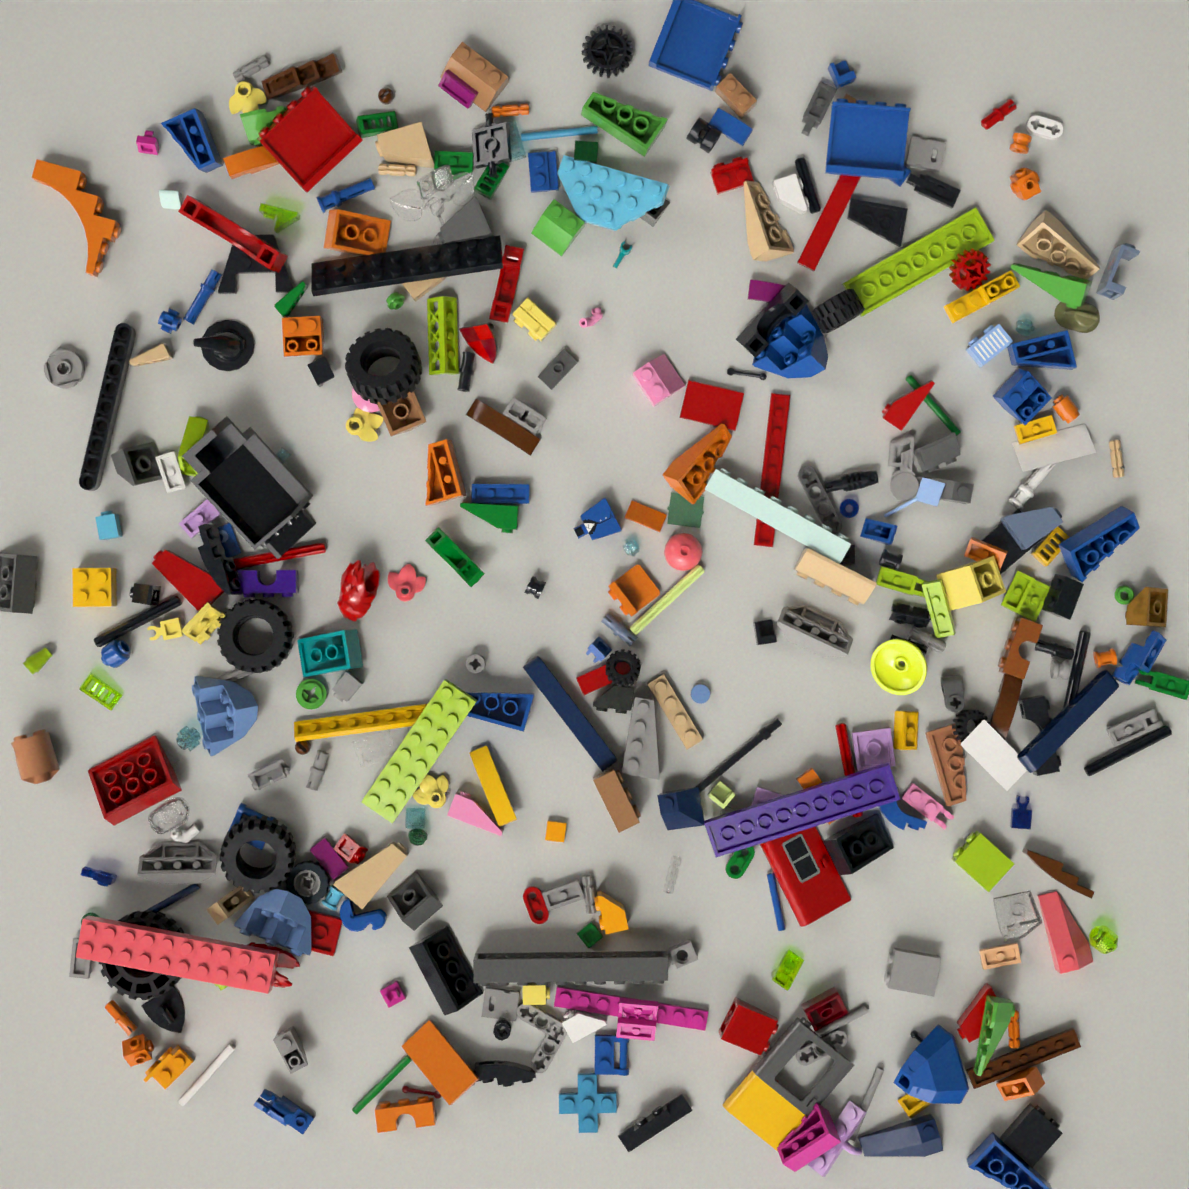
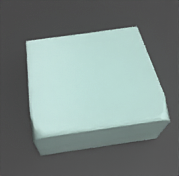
M159 190L163 208L180 209L182 195L178 191Z

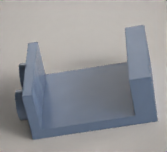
M1125 243L1112 250L1098 286L1097 294L1112 300L1124 294L1126 287L1112 282L1121 258L1130 261L1139 255L1140 251L1135 249L1134 245Z

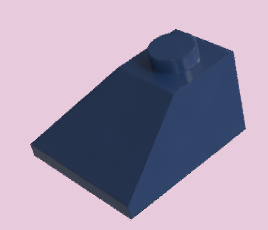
M699 787L667 791L657 795L660 814L667 830L705 825Z

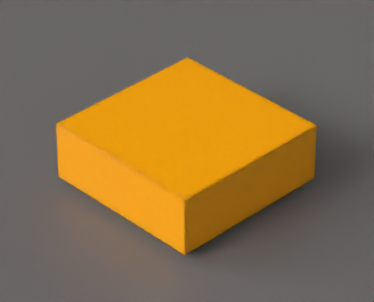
M547 821L545 840L564 842L566 823Z

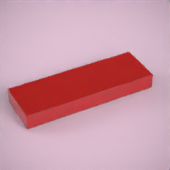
M619 662L615 667L616 671L622 675L629 673L631 670L626 662ZM606 665L576 678L583 695L612 683V680L609 681L608 675L605 673Z

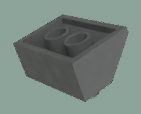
M0 553V611L33 614L35 606L34 591L36 589L35 579L38 568L37 556Z

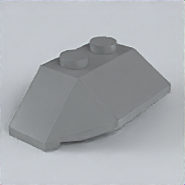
M805 604L783 607L777 625L789 642L821 657L847 656L853 642V638L849 636L839 620Z
M201 842L161 843L139 857L137 875L159 884H199L216 875L217 855L212 853Z

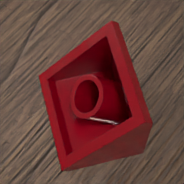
M835 987L801 1004L815 1031L848 1014Z

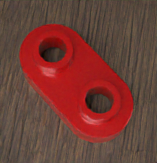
M536 886L526 888L523 893V900L530 919L535 924L545 923L548 920L549 911L541 890ZM531 892H534L536 894V898L531 899L529 897V894ZM538 910H541L543 912V915L541 917H538L536 915V912Z

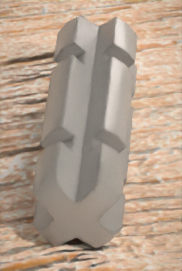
M265 56L258 58V61H253L242 67V70L238 69L233 72V76L237 82H241L244 80V77L248 78L261 71V68L268 67L269 62Z
M584 876L582 881L585 886L583 889L585 903L587 904L586 913L594 914L597 910L594 904L592 876Z

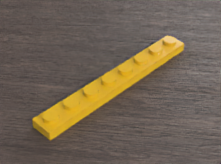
M427 704L295 721L294 738L298 742L410 727L415 724Z

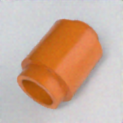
M1061 394L1053 400L1054 405L1052 407L1063 421L1070 423L1080 415L1078 407L1068 395L1063 396Z

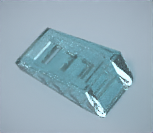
M515 120L507 122L514 129L510 131V135H516V137L510 139L511 143L518 142V144L511 146V150L520 148V151L511 153L512 161H508V163L526 158Z

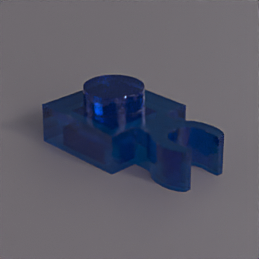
M1017 795L1015 799L1017 809L1011 808L1010 827L1031 829L1032 810L1027 809L1030 799L1028 796H1025V802L1020 803V796Z
M86 866L82 868L80 874L92 878V880L97 881L98 885L106 887L115 883L117 878L115 874Z

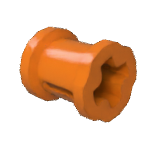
M1110 648L1109 651L1093 652L1096 668H1101V666L1108 664L1117 665V656L1114 648Z

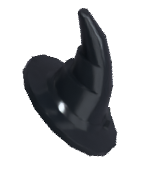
M232 320L214 323L207 328L202 338L193 340L195 347H201L203 357L209 365L218 370L229 372L238 370L249 362L255 345L253 336L246 326Z

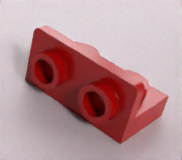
M737 157L731 160L732 163L724 164L722 162L713 166L714 168L711 169L710 174L717 195L743 187L745 181L754 182L748 158Z

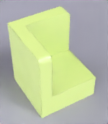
M719 780L709 792L708 797L724 809L736 794Z

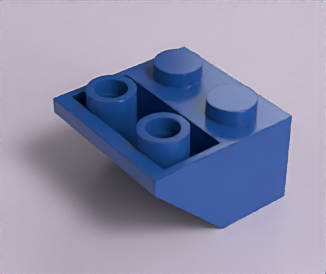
M1018 369L993 395L994 399L1003 409L1023 425H1026L1052 399L1032 374L1022 369Z

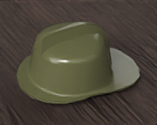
M1060 302L1055 308L1054 316L1056 322L1069 330L1089 333L1097 328L1100 321V315L1096 307L1087 302H1084L1081 307L1078 306L1077 309L1067 307L1064 302Z

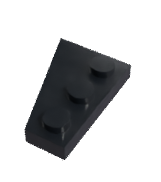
M851 198L847 219L901 247L908 208Z

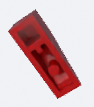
M930 380L894 400L891 404L887 403L882 410L884 414L882 418L902 431L935 383Z

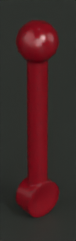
M408 1086L402 1087L403 1093L412 1092L432 1095L437 1099L441 1098V1094L438 1091L431 1092L412 1089Z

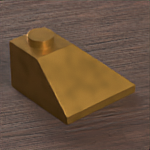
M1145 587L1127 605L1125 613L1126 625L1166 627L1168 589Z

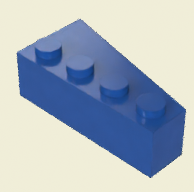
M1120 506L1058 544L1070 575L1081 582L1087 579L1086 576L1092 570L1095 571L1103 559L1109 558L1119 544L1123 545L1139 530L1140 527L1135 513Z
M466 692L478 700L467 716L524 732L534 693Z
M993 1132L967 1158L969 1168L981 1172L990 1179H994L1006 1188L1052 1189L1050 1183L1029 1166Z

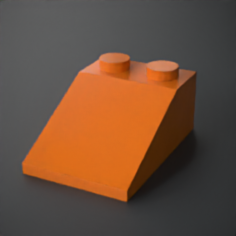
M340 209L329 210L324 248L363 256L384 253L387 249L391 221Z

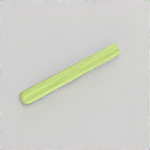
M700 565L695 566L630 626V630L637 635L705 572Z

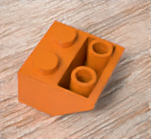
M321 316L282 318L284 357L323 355L324 325Z

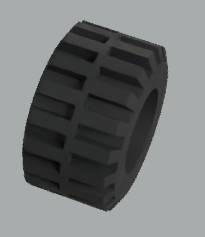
M847 289L817 306L811 314L822 333H829L859 316L865 308L855 290Z

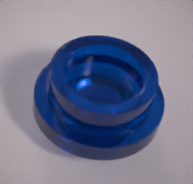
M846 499L840 504L839 510L842 516L852 518L857 515L859 506L855 500ZM847 505L852 506L851 512L846 511Z

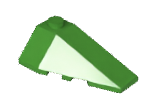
M986 996L974 1065V1072L977 1076L982 1075L1006 1031L1011 1017L1015 1014V1005H1013L1010 999Z

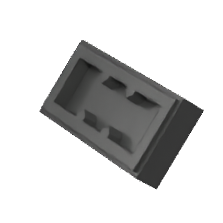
M563 349L540 373L538 378L552 390L578 361Z

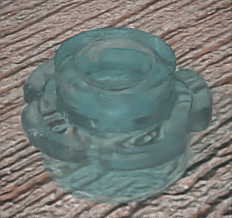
M1022 319L1017 321L1016 331L1021 335L1029 336L1035 327L1032 325V321Z
M633 538L625 540L626 544L623 545L624 551L627 555L631 554L634 557L636 553L640 552L636 541Z

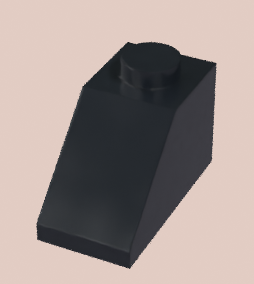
M134 583V587L130 589V598H132L134 603L159 605L161 586Z

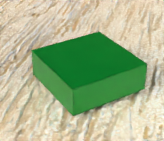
M592 921L577 932V935L588 949L603 938L602 933Z

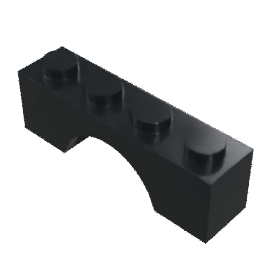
M788 283L744 329L736 340L756 358L769 345L770 334L776 325L789 316H796L809 301L798 289Z
M1039 695L1018 700L1022 718L1035 723L1040 732L1052 721L1048 714V710H1050L1049 700L1045 699V696ZM1055 752L1039 769L1033 772V775L1040 776L1060 772V756Z

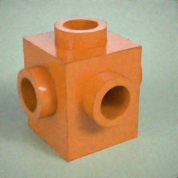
M1020 168L1015 171V174L1009 176L1012 182L1010 187L1018 198L1025 201L1041 192L1038 184L1040 179L1035 171L1028 168Z
M144 1034L122 1041L123 1057L130 1067L153 1059V1043Z

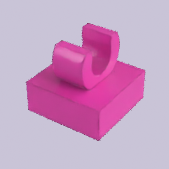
M146 130L144 136H137L136 144L140 153L158 155L159 145L157 138L153 136L154 131Z
M398 981L380 990L388 1008L406 999Z

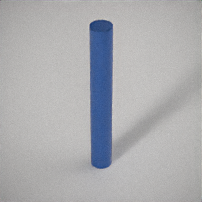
M774 873L767 874L777 928L778 931L785 930V924Z

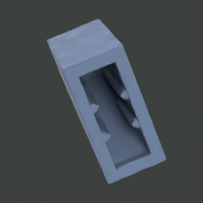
M1053 507L1000 518V521L1022 550L1029 548L1063 523L1061 513L1057 508Z

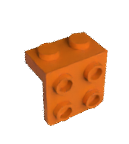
M635 565L608 586L610 590L607 591L614 601L616 599L620 601L622 605L619 608L626 616L629 614L631 617L660 595L659 589L640 565Z

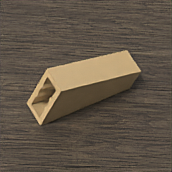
M393 842L338 878L333 885L363 909L408 856L407 848L400 842L398 844Z

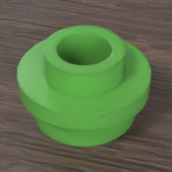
M398 292L392 293L386 300L388 308L390 310L401 308L405 297Z
M1120 586L1115 591V600L1123 605L1129 604L1134 599V591L1129 586ZM1123 591L1127 594L1125 599L1121 597Z

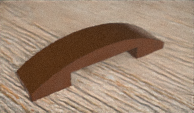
M475 399L466 414L530 456L541 440L478 399Z
M1006 674L1003 675L998 690L999 696L990 721V726L1004 740L1007 737L1015 714L1023 681Z

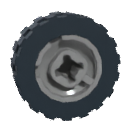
M311 860L302 861L295 865L291 873H289V877L286 880L287 891L302 898L303 902L307 905L316 903L326 895L329 889V874L318 862Z

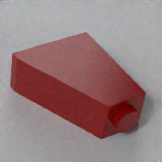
M988 983L982 987L957 1021L959 1026L957 1031L962 1040L966 1039L969 1043L980 1036L986 996L996 997Z

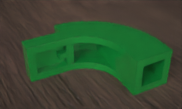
M439 527L425 540L470 587L477 583L485 574Z

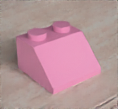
M665 354L633 372V377L653 407L686 386Z

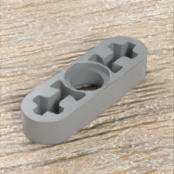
M836 1029L821 1037L829 1043L826 1039L830 1038V1041L836 1039V1034L843 1035L844 1037L841 1038L842 1042H832L836 1050L844 1047L848 1041L846 1033L841 1029ZM811 1041L797 1051L796 1059L799 1064L807 1066L828 1054L818 1052L816 1050L817 1045ZM810 1047H813L816 1056H813V1053H811L807 1056V1060H804L803 1058L800 1059V1057L802 1056V1052L808 1054L812 1052L810 1050Z

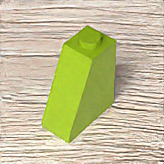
M189 416L178 452L181 474L194 477L198 474L182 455L209 432V422L203 417Z

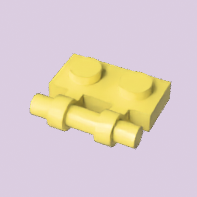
M207 602L181 631L201 645L205 640H209L217 627L220 628L221 623L219 622L226 615Z

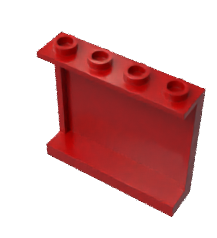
M310 86L306 87L301 92L302 96L297 101L294 99L287 105V111L283 114L279 113L273 118L272 121L274 123L271 126H265L258 133L259 137L257 138L305 192H309L363 141L315 86L311 88Z

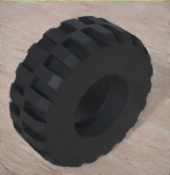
M153 910L135 911L118 920L184 933L181 927L178 928L175 925L176 921L174 919H168L165 917L166 914L161 912L154 913ZM99 962L103 967L101 970L102 976H106L109 980L107 984L111 988L113 986L117 988L118 994L122 996L124 994L129 995V998L134 1000L137 998L142 1000H149L152 997L157 998L169 991L182 978Z

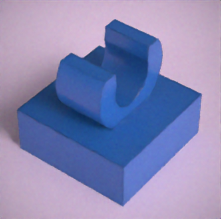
M598 637L588 647L589 650L586 654L593 653L596 656L593 660L595 663L599 660L602 661L612 649Z

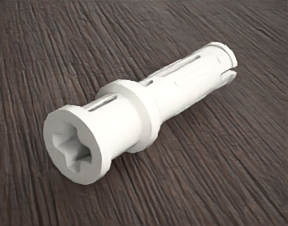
M1056 463L1037 468L1028 481L1018 487V492L1013 498L1009 499V502L1022 511L1025 503L1029 498H1033L1034 491Z

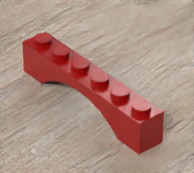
M187 195L178 211L190 220L233 244L270 270L279 273L288 258V255L194 197Z

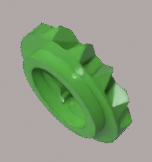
M307 679L297 687L296 699L306 709H317L326 700L327 692L325 686L319 680ZM315 688V694L319 698L312 697L307 701L309 694L304 690L311 691Z

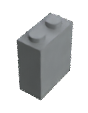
M893 947L892 952L888 954L889 971H886L884 976V982H886L889 989L934 997L941 958L938 955Z

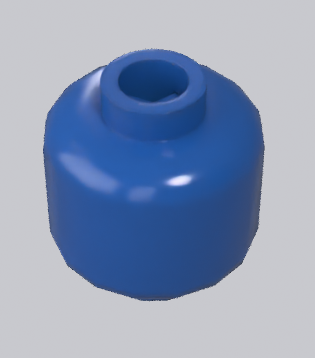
M112 640L101 649V660L106 666L118 668L130 658V647L123 640Z

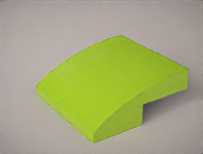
M1017 570L1001 606L1036 622L1050 586Z

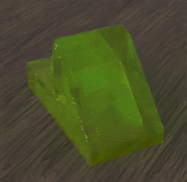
M260 203L259 211L263 214L264 218L270 220L277 218L274 227L276 233L300 220L301 216L298 212Z
M787 950L778 967L771 973L772 981L788 991L804 960L792 951Z

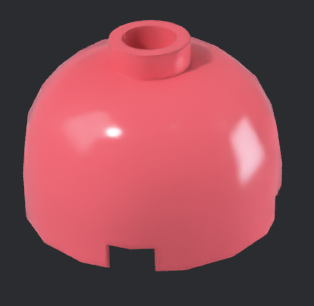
M680 533L668 540L665 545L664 555L672 568L686 571L698 565L703 551L696 537L691 534Z

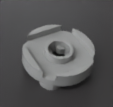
M61 349L50 354L44 365V373L47 380L54 386L64 389L71 388L83 380L84 364L76 353ZM62 364L69 367L66 374L59 371L62 368Z

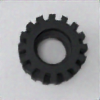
M621 649V652L617 650L615 654L612 653L607 659L605 668L608 680H612L614 685L617 683L619 687L621 685L627 687L628 684H634V681L638 679L641 669L640 660L636 658L637 655L635 653L632 655L630 650L625 652V649ZM619 662H626L631 670L629 673L622 675L616 671L615 667Z
M962 710L960 713H957L956 717L958 719H953L956 725H952V729H956L953 734L958 735L956 739L961 740L960 742L962 743L969 735L967 731L968 721L973 720L976 728L983 720L988 719L987 716H983L985 713L979 712V710Z

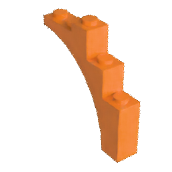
M36 159L32 178L36 182L47 185L61 193L74 207L84 226L88 242L86 273L90 276L98 277V273H101L103 269V255H106L108 251L107 241L115 243L116 238H119L121 233L120 224L115 220L99 216L104 208L103 199L99 196L82 192L87 183L86 175L83 172Z

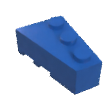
M1068 330L1007 346L1011 365L1064 370L1077 368Z

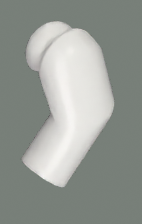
M194 824L188 831L173 829L170 835L174 841L188 843L201 830Z

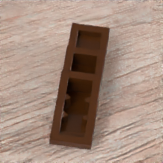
M332 53L317 61L312 60L299 67L293 66L261 82L269 100L329 79L342 73V69L337 55Z
M1023 849L1022 852L1050 877L1073 891L1092 899L1094 891L1078 885L1079 877L1062 871L1064 865L1062 862L1028 849Z

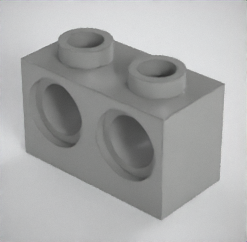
M514 397L503 412L504 416L535 436L546 421L544 416Z

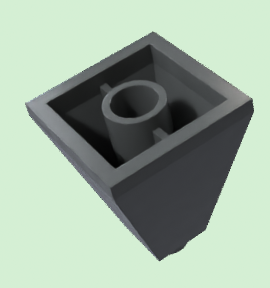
M477 197L468 202L440 227L438 236L442 243L446 242V244H449L451 242L456 243L493 236Z

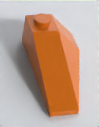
M720 424L676 458L662 474L670 487L693 505L704 493L707 486L706 482L710 474L714 473L716 469L714 466L718 458L723 456L732 438L725 424Z

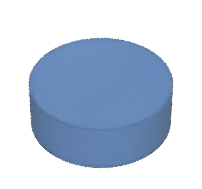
M698 684L692 688L691 698L694 702L702 704L708 701L710 691L705 685Z

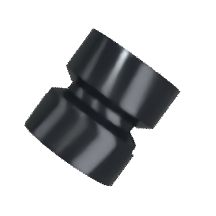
M699 117L686 139L693 144L699 143L702 150L710 153L720 138L722 131L714 126L710 128L709 123ZM704 130L706 131V134L704 135L703 139H701L699 136L701 132Z

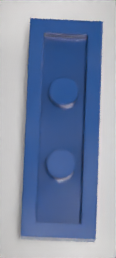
M472 484V503L529 504V484Z

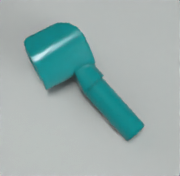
M625 241L621 243L619 256L613 265L615 268L619 266L624 256L631 252L632 245L629 250L623 249Z

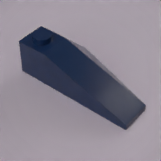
M931 1113L858 1137L864 1156L926 1157L943 1151L941 1137Z

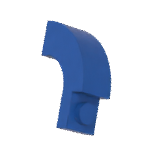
M896 801L878 806L883 816L902 830L905 829L906 823H908L907 827L919 830V827L923 829L926 827L927 821L903 813Z

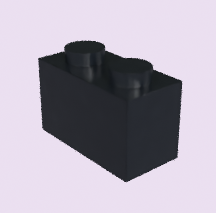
M1055 574L1047 597L1044 600L1042 610L1071 620L1084 584L1067 576Z

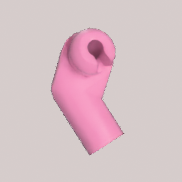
M600 307L591 310L593 316L580 319L579 324L582 328L593 326L602 319L603 313Z

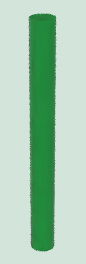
M912 375L905 379L913 389L921 386ZM927 394L924 402L952 433L955 432L956 436L960 434L961 431Z
M406 1055L352 1108V1111L358 1114L412 1059Z

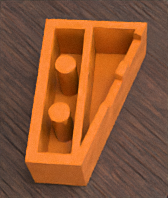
M445 439L428 444V480L426 482L427 499L425 506H432L467 496L452 440Z

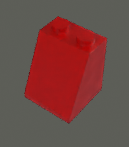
M735 997L718 1032L722 1040L761 1056L763 1051L766 1052L770 1045L769 1039L772 1034L775 1035L779 1024H777L778 1020L775 1016Z

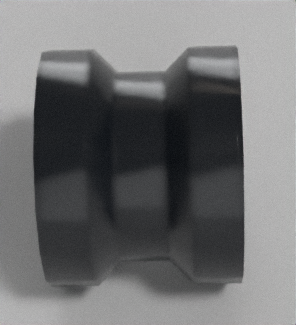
M532 576L524 593L532 594L536 599H539L546 582H540L536 577Z

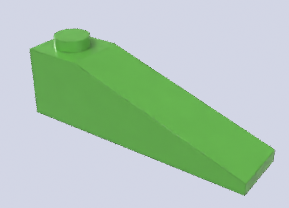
M278 106L271 112H267L266 109H259L240 114L251 145L256 147L263 146L257 140L259 137L258 133L265 126H271L274 123L272 121L273 118L279 113L283 114L287 111V107Z
M1018 263L1011 265V269L1059 301L1066 303L1067 307L1073 309L1083 306L1093 282L1071 275L1059 277L1060 274L1057 272H1041L1039 268Z

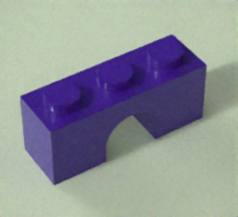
M238 570L243 597H255V594H263V597H274V593H282V597H294L293 593H299L298 570H276V580L268 586L261 581L259 570Z

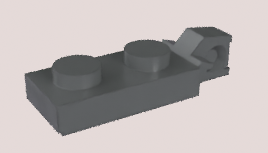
M821 81L819 82L803 115L802 122L806 124L802 134L809 136L812 127L818 128L837 89Z

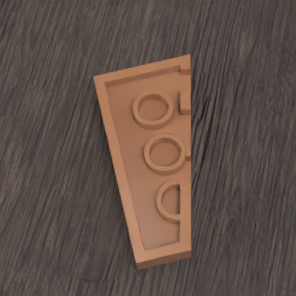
M956 723L925 732L946 806L966 801L963 747L961 746V740L956 739L958 735L953 734L956 729H952V725H956Z

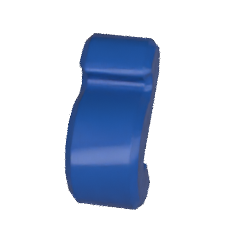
M346 898L340 907V918L343 925L350 931H362L369 924L373 925V930L382 928L387 920V914L382 909L355 914L353 901L349 898Z

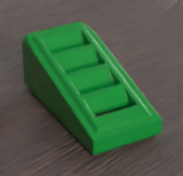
M395 111L357 116L356 119L358 133L361 138L376 136L377 134L399 128ZM390 117V127H388L386 118ZM379 119H382V128L380 127ZM371 121H374L375 129L372 128ZM363 123H367L368 130H365Z
M505 163L497 165L503 169L502 172L497 170L498 178L489 177V167H486L475 185L474 191L492 200L510 167ZM486 177L495 181L494 185L486 181ZM485 184L489 186L491 190L489 191L485 189L484 187H482V185Z
M304 282L299 283L275 304L274 307L283 318H288L307 290L308 286Z

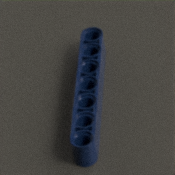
M536 656L524 665L523 668L601 771L604 772L617 762L616 756L541 658Z
M1104 670L1096 675L1017 755V759L1029 773L1039 769L1119 688L1118 682L1109 671Z

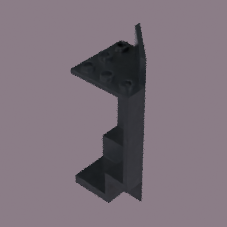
M226 416L182 455L198 473L190 481L254 550L260 545L262 547L266 546L279 559L316 524L305 512V509L310 505L309 500L313 495L251 427L242 433Z

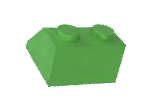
M553 199L531 234L562 257L585 227V222Z

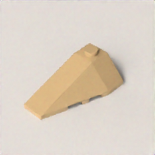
M745 181L744 197L747 243L753 260L766 262L794 253L790 237L786 229L782 231L777 221L780 220L778 215H774L769 208L770 201L760 183Z
M1047 210L1030 224L1017 242V246L1030 257L1045 260L1047 264L1059 266L1065 272L1079 278L1088 279L1100 269V266L1066 227Z

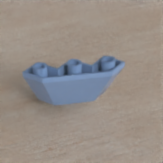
M194 676L192 693L195 696L198 710L197 719L201 725L203 735L202 744L204 749L208 750L210 756H214L247 734L257 720L258 704L251 692L235 682Z
M274 889L259 896L234 924L235 927L241 929V934L249 937L251 934L265 939V943L276 947V944L290 949L292 954L300 957L302 954L309 956L311 954V916L302 898L288 891Z

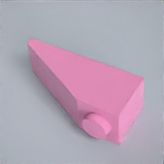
M464 791L456 792L447 816L499 836L502 835L503 830L501 827L498 826L475 799L471 798V794Z

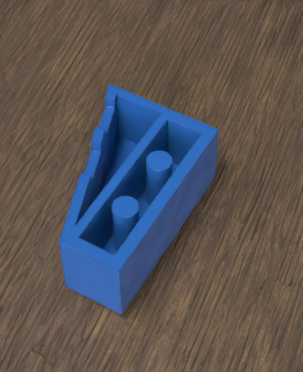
M194 108L161 123L198 170L208 173L223 166L202 111Z

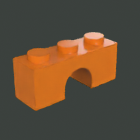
M421 1096L413 1101L405 1098L398 1100L397 1103H390V1101L380 1102L375 1108L377 1132L396 1131L398 1128V1117L402 1114L411 1115L415 1120L416 1128L434 1126L436 1124L434 1098Z

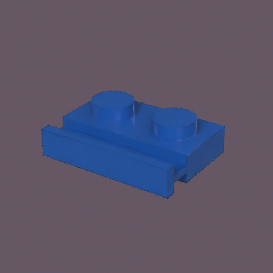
M556 151L528 153L531 193L559 191Z

